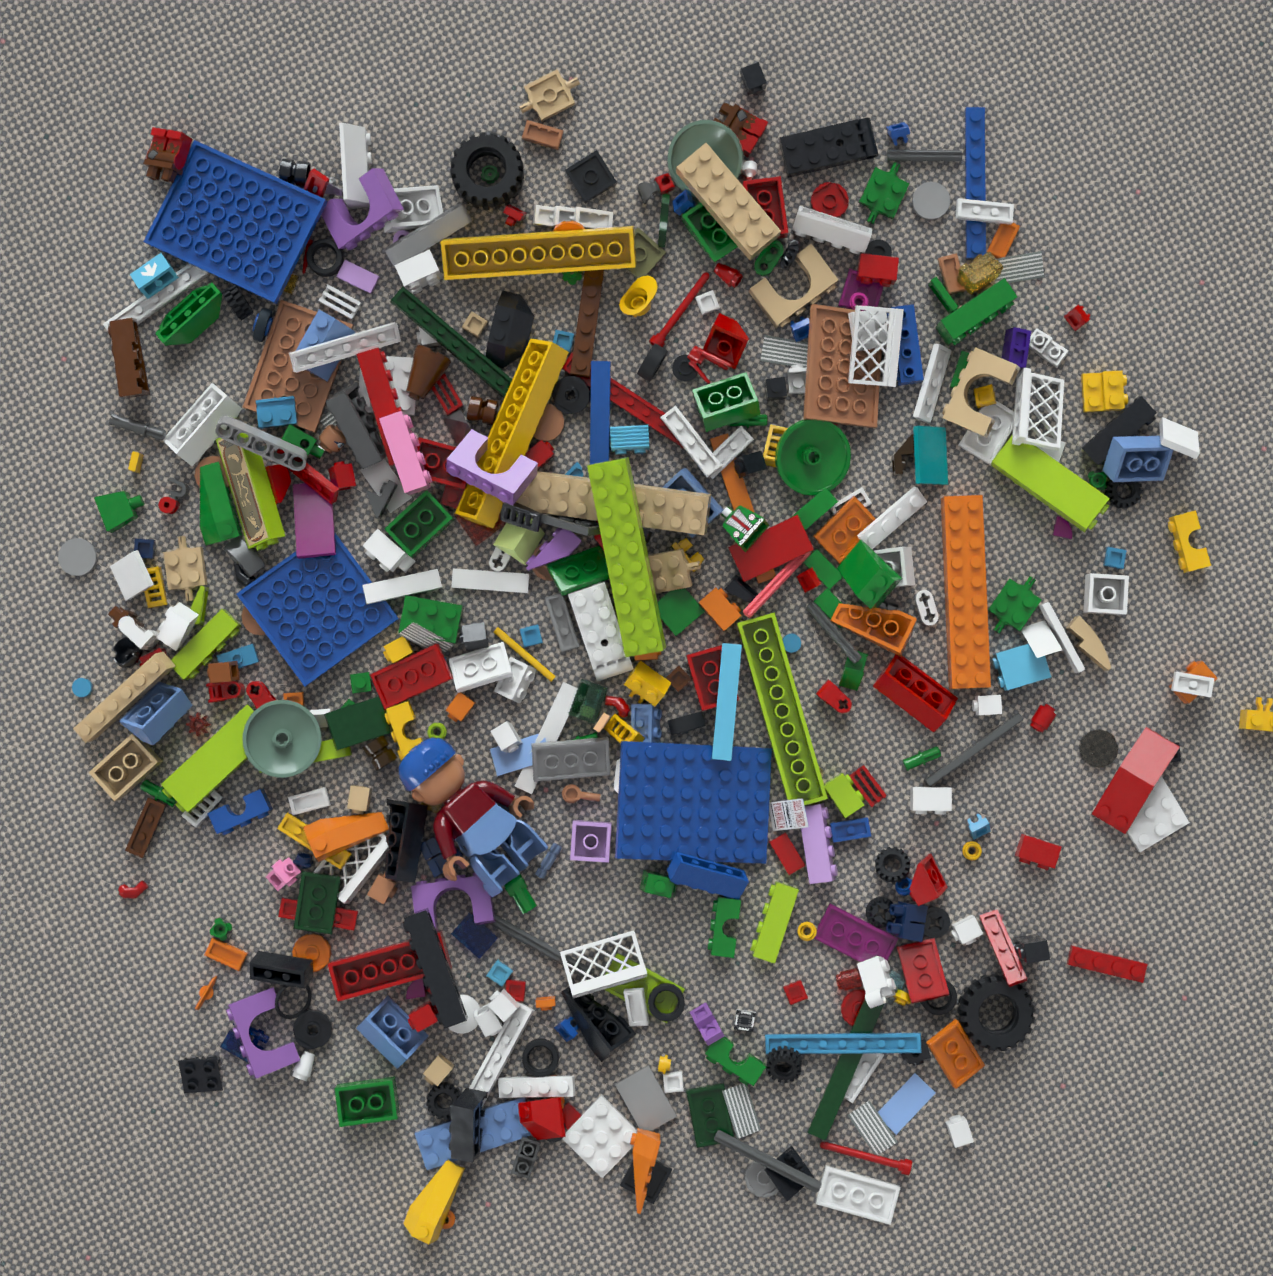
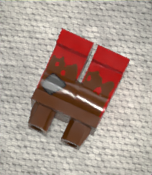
M723 103L719 114L726 117V120L723 123L714 118L713 121L726 125L736 134L741 143L743 154L748 158L767 128L768 121L759 119L747 110L740 108L737 104L731 106Z
M152 127L151 135L153 140L147 152V159L143 163L148 167L146 176L158 181L161 172H163L161 179L168 183H174L176 175H182L183 173L182 168L185 165L193 139L180 131Z

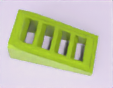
M200 586L190 608L199 614L195 624H204L209 587Z

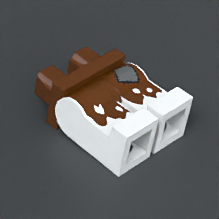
M117 606L108 613L114 620L112 625L120 629L140 649L151 651L160 641L157 639L159 632L147 630L142 620L137 619L138 615Z

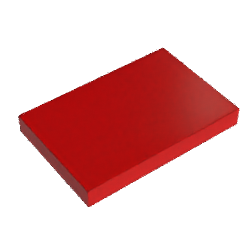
M935 938L897 947L911 1004L949 995Z

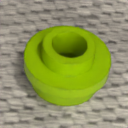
M436 722L429 726L427 733L429 738L444 739L447 735V729L442 723ZM436 728H439L441 730V734L439 736H436L434 734V730Z

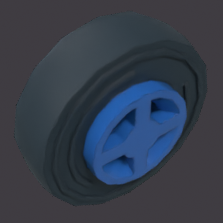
M263 307L260 313L257 314L252 330L254 332L253 340L263 342L265 337L268 336L273 322L271 309Z

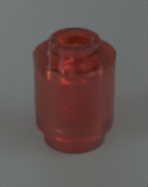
M858 968L841 971L835 975L839 990L844 989L846 991L862 987V979Z

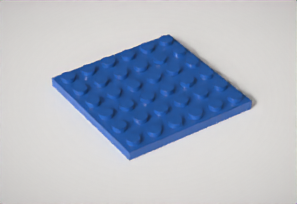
M336 533V555L298 559L295 551L236 593L305 687L399 620L386 601L366 604L362 585L372 582Z

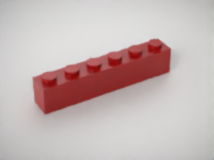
M378 347L356 355L389 466H394L395 463L379 418L399 411L403 412L402 407H398L396 402L399 399L396 388L392 389L390 381H393L391 370H387L385 365L388 362L385 351L381 352V349Z

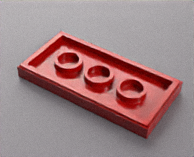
M798 515L766 529L746 553L737 543L728 547L744 582L814 550Z
M434 644L370 674L385 710L453 679L439 644Z

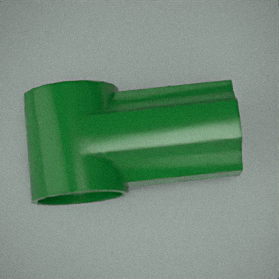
M521 874L504 885L522 914L537 906Z

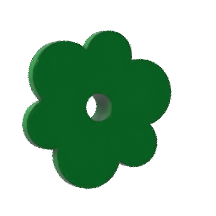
M574 271L572 275L570 274L571 272H562V279L568 281L570 285H575L577 280L582 279V271Z

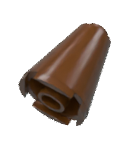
M417 345L406 392L409 393L408 397L416 401L424 399L449 368L451 360L439 352H432L428 347Z

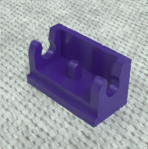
M1016 327L1007 329L1005 331L1001 358L1018 365L1020 369L1026 368L1031 331Z

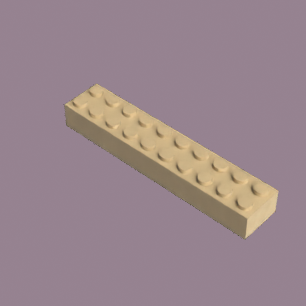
M537 471V476L516 501L540 513L598 521L590 478ZM634 484L642 527L705 535L707 533L712 494Z

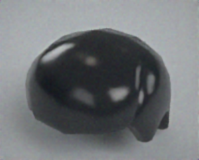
M128 637L122 638L113 647L116 654L113 659L118 666L130 668L139 662L142 649Z

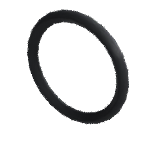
M284 985L275 998V1009L278 1015L285 1019H294L305 1012L312 999L309 985L306 986L308 993L307 1003L300 1012L294 1015L283 1014L279 1008L280 996L289 987Z

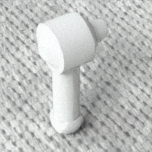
M746 161L743 164L741 173L747 177V180H752L757 174V163L754 161Z

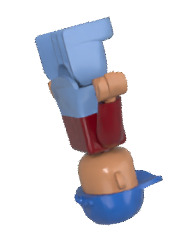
M432 737L413 747L402 759L399 765L400 780L406 791H412V797L416 801L432 806L445 804L437 812L433 823V831L444 860H447L443 865L444 876L448 880L456 881L457 873L453 868V864H458L462 870L469 865L463 857L455 856L457 852L454 840H456L464 855L470 857V865L483 882V888L491 897H494L503 891L502 887L507 882L517 877L520 871L529 866L528 862L548 849L546 843L528 824L517 820L522 816L518 810V805H521L524 810L529 811L534 809V802L528 796H520L515 799V795L506 789L486 780L470 783L462 789L461 787L465 780L462 756L459 754L454 755L456 751L441 738ZM497 803L505 807L509 806V812L498 806ZM499 845L510 856V861L504 854H500L496 850Z

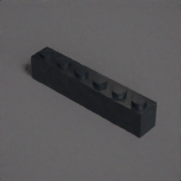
M426 908L405 916L403 927L406 933H410L412 940H409L412 951H416L418 955L416 962L420 970L423 969L425 974L423 981L426 988H430L432 995L429 997L433 1007H437L438 1013L436 1016L439 1024H443L444 1029L467 1021L466 1010L429 909Z

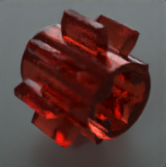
M197 712L196 717L190 715L191 721L186 723L191 728L189 733L195 731L196 736H200L201 731L208 733L206 728L211 726V723L207 722L209 716L201 717V712ZM199 721L202 723V726L198 728V726H195V722Z

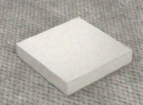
M138 550L131 552L110 566L125 601L131 600L154 585Z

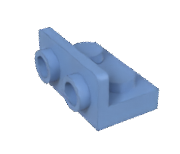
M631 704V726L645 737L643 742L659 743L662 735L660 728L662 710L660 709V704H657L655 707L652 704Z

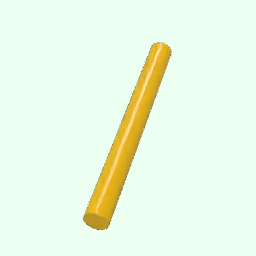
M499 627L494 630L493 633L544 677L550 682L554 680L556 676L504 631Z

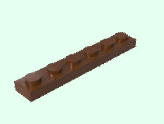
M604 270L584 272L571 376L590 377Z

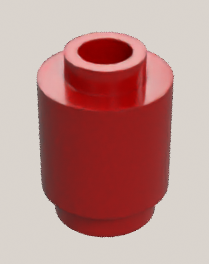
M1048 704L1040 705L1030 720V726L1043 734L1057 716L1054 713L1055 709Z

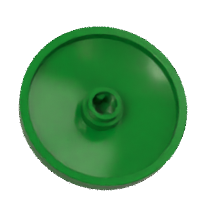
M804 419L796 422L783 433L775 452L776 469L782 481L789 488L804 495H817L825 487L829 491L834 489L846 476L851 461L850 445L845 434L836 425L827 421Z

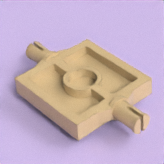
M557 69L524 86L529 102L519 106L522 114L533 108L541 122L575 105L570 89L580 85L577 77L566 82Z
M186 536L177 537L179 548L174 551L163 552L168 590H185L186 602L194 601L192 589L207 585L203 547L189 548L186 544Z
M683 548L648 555L656 593L691 587V570L701 569L700 561L693 563L687 561Z

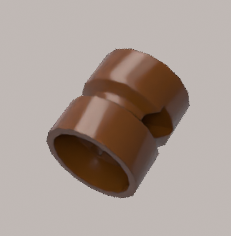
M471 396L467 420L474 422L482 420L483 424L493 425L497 415L498 401L490 399L483 401L481 397Z

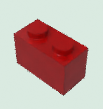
M861 253L858 259L856 280L861 281L862 284L880 283V286L884 287L894 285L897 280L899 258Z
M1021 834L1014 856L1020 857V862L1029 865L1032 861L1038 863L1037 867L1049 870V867L1055 869L1062 847Z
M429 1000L413 1009L408 1015V1023L411 1028L420 1032L438 1021L436 1016L438 1013L437 1007H433Z

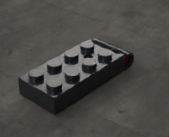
M870 118L851 120L783 136L779 139L788 178L873 159L879 156ZM841 142L843 145L837 146L836 143Z

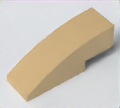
M1075 616L1066 627L1070 633L1080 640L1075 647L1104 671H1109L1111 669L1110 661L1100 639L1080 616Z

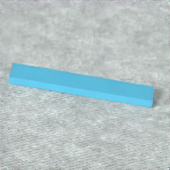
M722 643L712 759L731 761L742 648V645Z

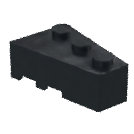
M466 1088L457 1100L451 1104L449 1114L451 1115L449 1132L451 1133L449 1143L451 1159L473 1163L480 1154L483 1129L480 1128L481 1117H485V1110H482L483 1100L487 1098L488 1092Z

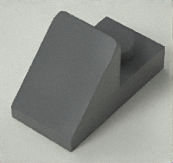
M391 480L382 485L380 489L381 496L367 490L374 515L380 519L398 486Z

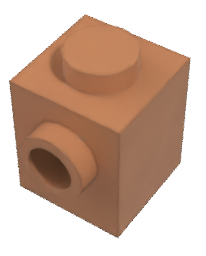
M380 873L367 895L385 904L389 897H394L398 889L395 887L397 882L385 878V873Z

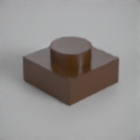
M680 666L675 668L666 677L678 692L692 680Z

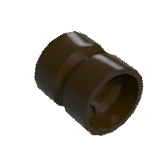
M384 735L362 748L367 757L373 758L371 763L376 771L398 758L392 749L387 748L389 743Z

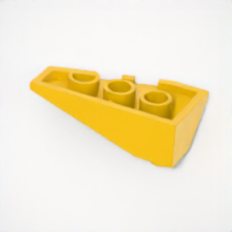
M447 1160L410 1205L403 1224L412 1237L428 1245L438 1240L464 1172V1167Z

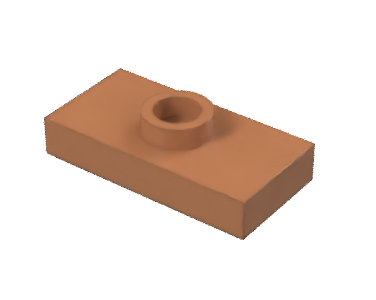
M527 120L522 140L559 150L564 130Z
M957 253L938 258L947 292L953 295L966 291Z

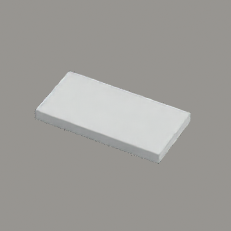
M825 1165L821 1180L822 1185L815 1202L817 1205L891 1225L901 1188L899 1185Z

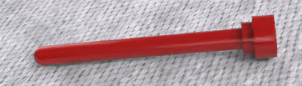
M704 272L660 333L651 337L649 343L652 346L656 343L664 347L666 336L709 279L710 275L708 272Z
M825 1141L820 1143L822 1149L897 1168L904 1175L909 1176L912 1160L904 1158V1160L900 1159L898 1161Z

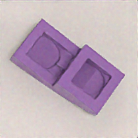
M707 1003L690 1011L696 1026L708 1046L724 1037Z

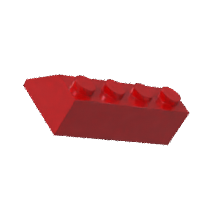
M896 654L873 684V687L932 732H935L946 721L958 700V697L905 657H900Z

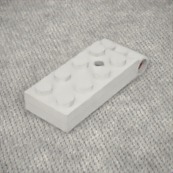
M603 581L569 593L568 596L597 682L633 670L630 657H625L619 624L605 582ZM606 639L608 640V643L606 645H602L601 640Z

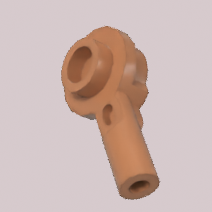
M573 784L565 786L562 791V797L568 803H575L579 799L600 801V794L582 792L579 787Z

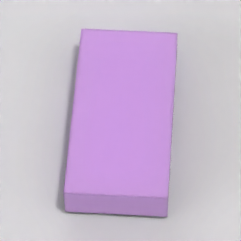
M344 260L336 276L369 294H372L380 278L378 275L347 260Z

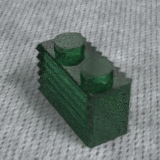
M581 679L568 714L595 724L596 719L600 715V708L606 698L608 688Z

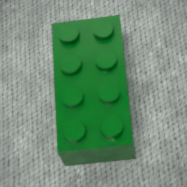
M1003 278L940 320L935 328L947 346L952 343L955 346L964 340L967 333L972 335L983 326L982 323L987 325L999 315V312L1003 314L1011 309L1015 304L1013 301L1017 298V295L1007 280Z

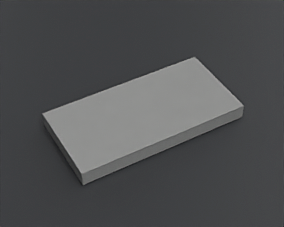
M608 737L531 743L534 782L610 775Z

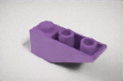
M558 527L552 534L554 538L550 542L545 541L539 548L541 552L537 556L533 555L526 562L528 565L526 569L530 571L566 558L578 548L582 541L572 531Z

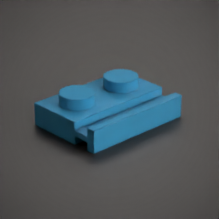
M294 396L255 400L259 429L298 424Z

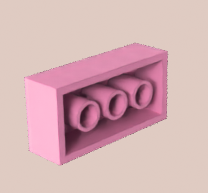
M399 411L379 418L404 493L412 495L431 488L432 478L429 471L427 472L424 469L423 465L426 464L423 453L418 451L417 446H420L417 435L411 431V428L414 426L410 416Z

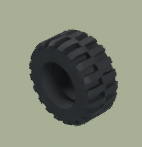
M480 132L478 137H475L474 134L469 136L470 140L467 142L463 140L460 143L461 147L455 149L454 158H451L450 174L458 195L467 204L471 203L477 209L479 207H483L484 210H490V207L499 209L502 204L508 205L511 198L515 199L517 197L518 190H521L523 185L524 167L519 151L516 150L512 142L507 141L506 137L503 135L498 137L497 133L491 132L490 135H486L485 132ZM494 156L504 163L505 175L496 185L482 187L476 185L471 180L470 167L480 157Z
M1004 975L980 976L981 979L979 980L974 979L971 981V985L969 987L966 986L963 990L965 993L963 996H960V1007H957V1013L960 1016L958 1018L959 1023L962 1025L967 1036L978 1046L991 1051L996 1049L1007 1051L1008 1047L1012 1049L1017 1047L1016 1043L1019 1041L1023 1043L1026 1040L1024 1036L1032 1031V1028H1030L1031 1023L1034 1024L1035 1017H1033L1035 1007L1032 1005L1033 1000L1026 992L1027 990L1020 984L1008 987ZM995 994L1003 995L1013 1005L1012 1019L1005 1027L999 1030H990L980 1022L979 1008L982 1002L989 996Z

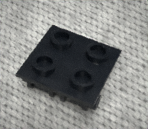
M214 1055L207 1058L202 1056L201 1059L196 1057V1059L184 1058V1060H178L184 1093L223 1091L219 1070L220 1057Z
M790 1146L777 1158V1160L814 1178L793 1146ZM767 1167L764 1169L786 1202L804 1187Z

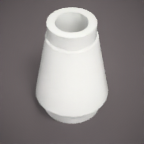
M304 1051L300 1061L297 1062L292 1070L294 1071L292 1076L307 1081L308 1077L311 1076L315 1055Z

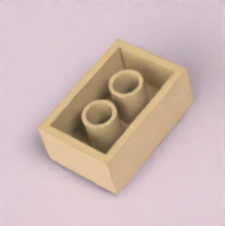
M132 733L97 764L89 774L114 801H119L163 761L147 743L141 741Z

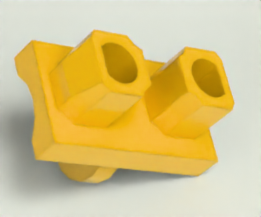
M687 538L672 545L674 550L683 548L685 558L689 563L700 561L701 564L704 561L703 556L699 552H696L691 558L687 555L686 551L693 546Z

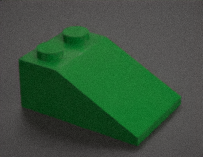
M699 203L682 215L681 221L714 263L738 247L702 203Z
M862 540L855 545L837 567L856 596L870 609L879 607L903 579Z

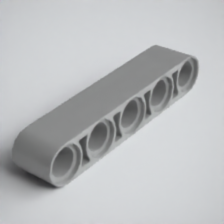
M457 204L392 243L384 251L393 267H395L394 265L420 254L466 226L472 219L464 204Z
M222 416L218 420L215 432L221 439L295 471H301L306 466L307 453L304 449L230 416ZM221 425H227L230 429L224 430L221 428ZM246 433L248 437L242 438L239 434ZM264 441L267 445L260 446L257 442ZM282 449L285 453L278 454L275 450ZM300 457L303 461L297 462L293 458Z

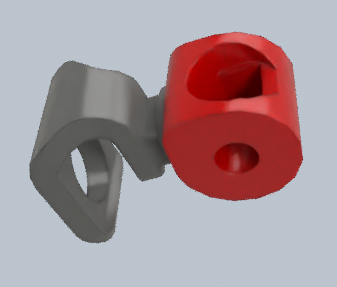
M669 173L656 177L654 183H640L637 186V191L645 205L652 194L655 195L658 192L661 195L667 194L676 187Z
M169 478L168 482L180 485L182 489L181 491L171 490V495L161 498L158 506L163 513L174 514L180 506L178 497L184 498L189 494L190 489L187 484L174 478Z

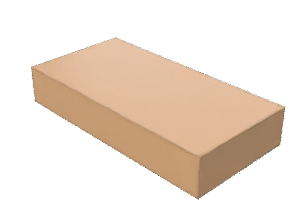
M604 712L593 729L601 732L610 716Z

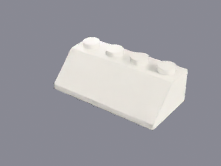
M339 123L343 199L349 209L370 208L368 196L359 178L369 171V164H372V153L368 152V145H371V135L367 133L365 127Z
M799 206L792 228L798 236L806 237V235L813 237L814 241L824 243L825 240L831 242L833 247L842 249L844 246L850 248V252L859 255L861 252L865 253L872 235V228L803 206Z
M211 383L165 436L163 441L179 457L193 466L218 438L215 432L218 420L222 416H230L235 419L242 408L215 384ZM221 425V428L226 430L227 425Z

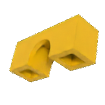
M1196 510L1170 517L1168 528L1171 533L1173 532L1175 539L1173 540V546L1178 551L1180 557L1178 559L1180 569H1183V572L1186 573L1211 566L1206 547L1195 549L1188 541L1191 532L1201 529Z
M410 701L387 708V713L385 714L388 725L391 724L393 728L391 732L393 741L395 743L398 742L400 749L397 752L401 761L413 747L424 741L423 737L412 740L405 735L404 729L406 724L416 719Z

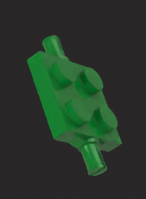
M894 162L890 172H885L877 167L874 168L858 202L871 211L867 219L868 223L871 221L870 224H874L878 215H884L890 219L894 218L909 186V183L896 176L901 167L900 164L897 165Z
M1029 576L1024 585L1018 584L1009 578L988 609L999 620L993 631L1000 634L1005 625L1020 632L1042 600L1030 590L1036 582L1035 579L1031 581L1033 577Z

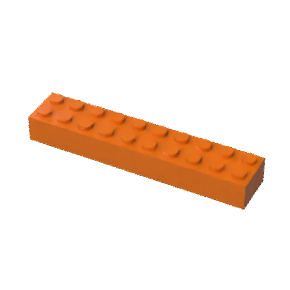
M983 495L944 496L941 498L949 689L991 687Z

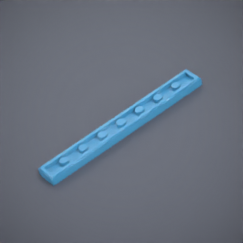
M921 1033L765 1034L766 1054L772 1052L773 1048L777 1050L778 1046H781V1049L787 1046L788 1050L792 1047L794 1052L797 1050L799 1054L922 1053Z

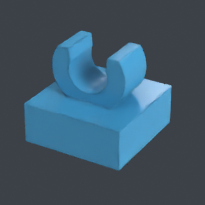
M977 814L978 821L975 823L970 818L967 819L970 835L973 840L991 832L986 817L982 819L980 814Z

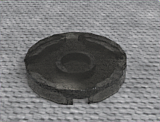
M1100 729L1091 730L1080 740L1079 753L1083 761L1089 766L1105 767L1113 763L1117 757L1118 744L1115 737L1108 731Z

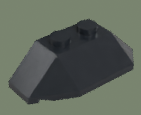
M502 290L496 305L487 342L486 357L501 369H504L507 365L523 356L529 342L535 316L520 294Z

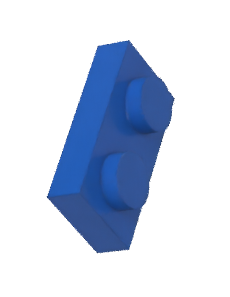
M868 817L830 823L833 843L871 837Z

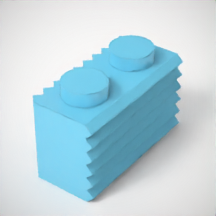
M648 425L610 427L611 452H615V455L627 454V451H634V454H644L646 450H649Z

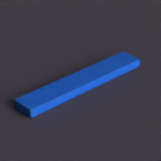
M591 361L590 464L610 461L611 361Z

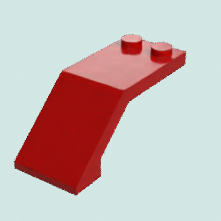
M1145 727L1118 768L1093 810L1092 815L1126 834L1180 746Z

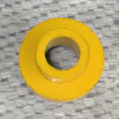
M969 841L964 844L962 853L966 859L973 861L981 856L982 849L977 842ZM970 847H974L975 852L973 854H969L968 852Z
M803 922L799 925L797 933L802 940L811 941L816 937L817 929L813 923ZM806 928H810L811 930L809 935H805L804 930Z
M898 989L896 995L893 996L895 1002L902 1006L911 1004L909 994Z
M668 1055L660 1056L658 1072L665 1074L666 1071H670L671 1059H668Z

